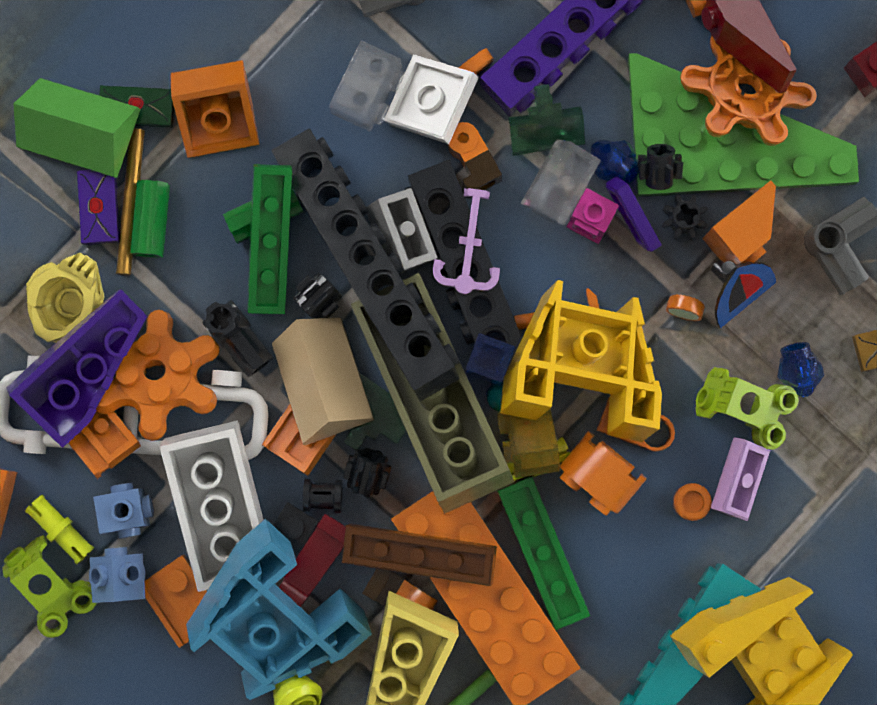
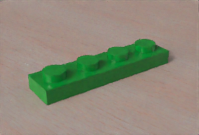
M253 164L247 312L251 314H285L292 167L290 165Z
M529 477L498 490V495L554 629H561L589 617L590 613L533 478Z

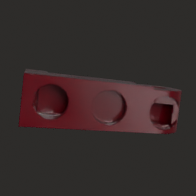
M324 514L315 531L297 556V566L284 576V580L279 586L300 607L304 605L344 548L346 526L328 514Z

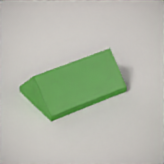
M39 78L13 103L16 147L107 176L118 177L140 112L139 107Z

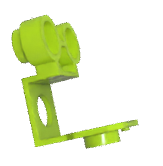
M714 367L708 373L704 386L697 394L695 409L696 416L711 419L716 413H722L746 422L745 425L752 428L753 442L766 449L774 450L780 447L786 438L783 425L777 421L779 415L790 414L797 407L799 398L794 388L789 385L774 384L765 390L740 378L730 377L729 370ZM752 392L756 397L750 413L745 414L741 409L740 402L746 393ZM784 395H786L787 398L785 405H783ZM774 429V436L771 440L770 433Z
M42 535L35 538L24 548L20 546L12 550L5 557V565L2 567L3 576L5 578L10 577V582L38 611L37 627L40 633L46 637L54 638L62 635L67 629L68 619L66 612L71 609L75 613L85 614L93 610L97 603H92L90 582L80 580L71 584L66 577L62 580L43 560L42 551L47 546L46 537ZM39 574L46 575L51 580V588L48 592L41 595L32 593L28 587L30 579ZM81 595L89 598V601L84 605H79L75 602ZM51 619H56L60 622L56 628H48L46 623Z

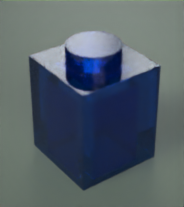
M479 333L465 373L501 385L515 346Z

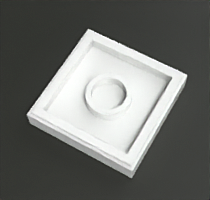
M413 54L384 121L389 125L449 144L479 77L474 72Z

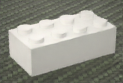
M238 420L164 438L159 446L198 592L209 589L235 545L264 520Z

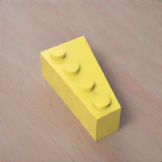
M388 591L366 705H425L459 636L458 621Z

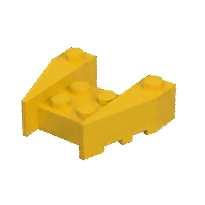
M557 280L542 295L504 376L500 413L537 420L552 407L555 382L610 394L607 435L643 442L660 429L662 392L660 383L655 381L651 363L654 359L651 348H647L642 329L645 322L639 298L632 297L617 312L561 300L563 281Z
M790 577L764 586L765 590L745 597L741 595L731 599L729 604L717 609L711 607L700 611L670 635L688 664L708 678L729 661H732L755 696L746 705H819L853 656L850 650L829 638L820 645L816 643L795 610L800 603L814 592L811 588Z

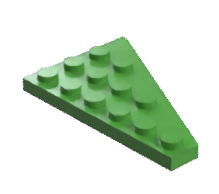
M637 53L628 55L637 197L752 191L761 189L769 181L776 185V189L856 185L859 183L856 145L780 114V117L787 126L788 136L784 142L776 146L765 144L755 128H746L740 123L735 124L728 134L722 137H713L707 132L705 119L708 113L714 109V106L710 104L706 95L686 91L681 84L680 71ZM654 144H667L674 147L675 154H681L682 162H684L683 178L674 179L673 186L666 190L651 189L646 185V179L639 180V172L637 171L638 155H647V148Z

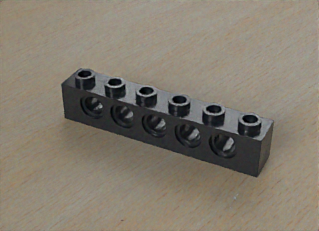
M448 159L408 175L410 186L404 188V190L412 189L430 239L433 241L437 251L436 260L445 262L440 270L441 275L456 279V271L464 263L466 245L450 249L443 244L442 238L450 231L458 232L461 236L467 237L471 211L451 162ZM435 198H444L448 201L450 207L447 212L438 215L432 213L428 205ZM476 226L475 238L481 239ZM482 241L481 247L473 246L471 266L477 272L474 282L486 283L491 279L489 269L493 268ZM499 280L496 286L489 291L472 290L471 293L463 295L458 293L455 287L445 290L453 311L460 309L465 322L459 324L466 344L474 343L479 355L473 361L480 378L484 379L487 377L490 385L504 380V376L522 337ZM476 299H484L490 304L491 312L485 317H476L470 311V304ZM490 333H498L504 338L505 346L501 351L491 352L485 348L484 338Z

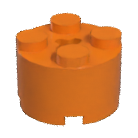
M588 431L560 465V468L564 471L560 479L576 492L581 487L593 496L589 502L605 516L610 511L618 514L647 478L641 473L636 479L631 474L635 467L604 441L599 442L597 445L591 442L595 435Z

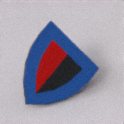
M722 260L713 264L711 271L724 283L715 305V319L718 327L722 328L776 283L775 274L767 264L762 262H746L736 265L732 261L724 263Z

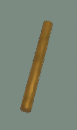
M136 128L133 130L128 145L116 274L130 276L133 255L130 254L135 198L137 180H140L145 134V130Z

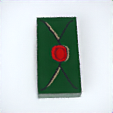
M100 85L99 96L140 108L135 126L173 128L174 105L171 89Z

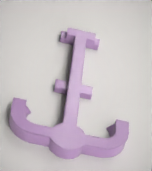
M464 188V196L472 197L467 237H459V244L466 245L462 275L456 279L445 278L440 272L445 262L434 259L433 264L435 280L443 286L455 287L456 291L463 295L471 293L472 290L489 291L493 289L498 283L500 268H490L491 279L486 283L474 282L472 277L469 276L473 246L481 247L482 239L475 238L480 198L489 200L490 196L489 191Z

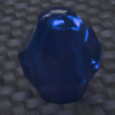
M599 140L591 146V170L599 179L610 181L614 177H618L628 183V185L636 179L639 174L637 171L638 159H636V153L630 143L625 140L616 142Z
M808 342L786 345L780 349L782 358H780L777 377L783 384L794 388L798 397H809L824 377L822 363L815 353L811 351Z

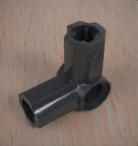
M232 300L226 304L214 302L205 309L207 315L206 319L202 322L220 347L226 348L232 359L247 377L260 371L273 359L272 355L251 330L250 326L252 325Z

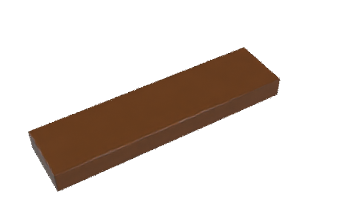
M348 524L345 529L342 563L491 586L494 578L497 546Z

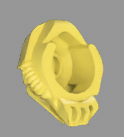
M80 252L63 259L58 265L50 262L40 266L26 283L27 308L35 334L46 342H58L97 309L104 300L97 262Z

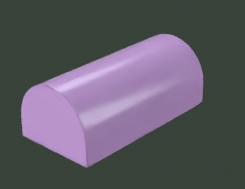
M734 437L710 509L748 521L770 450L745 439Z

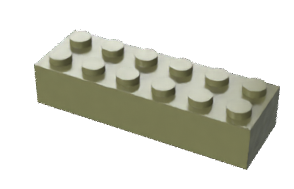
M417 273L402 280L405 286L411 282L415 286L423 300L418 305L423 315L431 313L441 330V333L436 335L441 345L445 346L449 343L454 350L420 274ZM391 285L378 291L377 295L384 296L389 294L394 286ZM360 300L351 303L363 334L443 512L448 513L514 483L508 465L461 363L455 366L460 379L420 402ZM403 315L399 317L395 325H407L411 321L412 316ZM427 345L420 346L414 351L413 356L424 357L430 352L431 347Z

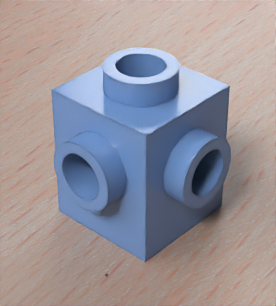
M133 483L110 486V494L93 497L99 534L118 532L119 539L141 535L140 528L150 526L149 518L154 517L151 496L145 495L144 489H133ZM125 505H127L129 508V512L126 517L123 514V507Z
M127 547L104 549L105 556L90 557L89 581L92 590V603L145 599L144 579L146 572L143 565V553L127 554Z

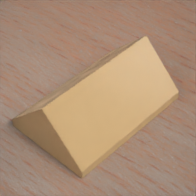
M341 318L296 319L272 342L304 446L374 420Z

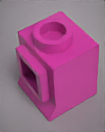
M586 188L566 228L599 244L619 205Z

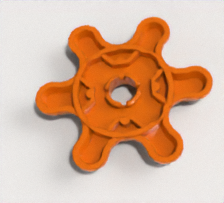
M711 36L710 47L717 59L716 64L711 67L689 65L682 70L680 75L681 84L686 91L706 95L710 104L714 106V109L708 113L705 119L707 132L713 137H722L728 134L735 124L740 123L746 128H755L762 141L769 146H776L784 142L788 136V129L780 117L781 109L795 108L803 110L812 106L817 97L815 89L807 83L791 81L786 92L778 93L716 44ZM781 40L786 51L790 56L791 48L789 44H787L784 40ZM739 84L751 85L756 93H745L742 95Z
M154 310L149 314L146 320V333L138 341L133 342L127 355L120 363L110 387L105 391L96 408L100 414L113 413L123 406L135 408L140 414L139 432L143 438L150 441L158 440L164 436L167 430V416L172 409L186 406L198 414H207L212 412L217 405L215 392L199 383L197 372L202 365L217 358L220 353L219 344L209 335H202L193 341L185 343L176 341L172 335L173 318L163 310ZM164 366L165 374L162 378L158 380L146 378V368Z

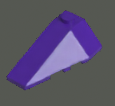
M120 288L7 386L6 389L9 396L63 448L91 422L105 391L110 387L113 376L130 350L147 315Z

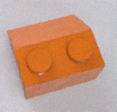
M243 60L171 73V97L187 158L259 145L251 93Z
M769 181L713 226L702 238L724 263L726 261H732L736 265L746 262L754 263L767 252L762 246L771 239L776 191V185L772 181Z

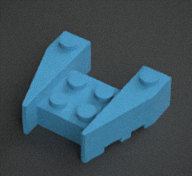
M266 519L235 545L186 624L190 649L193 652L211 639L244 668L241 676L245 695L249 700L276 689L275 684L297 675L298 678L312 673L311 668L328 660L332 664L343 659L372 635L365 611L342 589L336 591L308 615L275 584L297 566L291 542Z

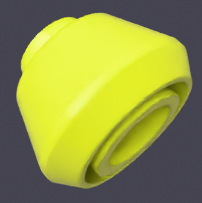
M297 675L277 683L276 689L273 690L274 705H320L323 694L322 688L307 676L298 678Z

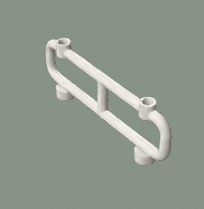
M28 356L27 368L40 356ZM24 370L13 371L4 376L0 381V436L7 442L24 445V453L46 454L47 447L62 448L46 431L19 430L9 424L10 396L6 387ZM213 370L212 384L201 385L212 389L217 396V400L248 403L253 409L252 438L249 444L245 446L247 458L250 460L256 457L264 448L262 443L267 438L268 406L264 398L255 390L241 387L242 372ZM124 406L123 423L137 438L139 412L133 407ZM137 439L141 447L133 453L161 455L159 446L162 441ZM67 444V445L64 446L63 448H71V447H70L69 444Z

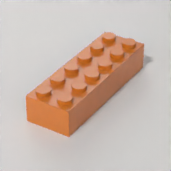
M432 491L391 518L398 531L497 546L494 578L491 586L434 577L429 578L513 705L529 704L581 669L471 502L448 513H444Z

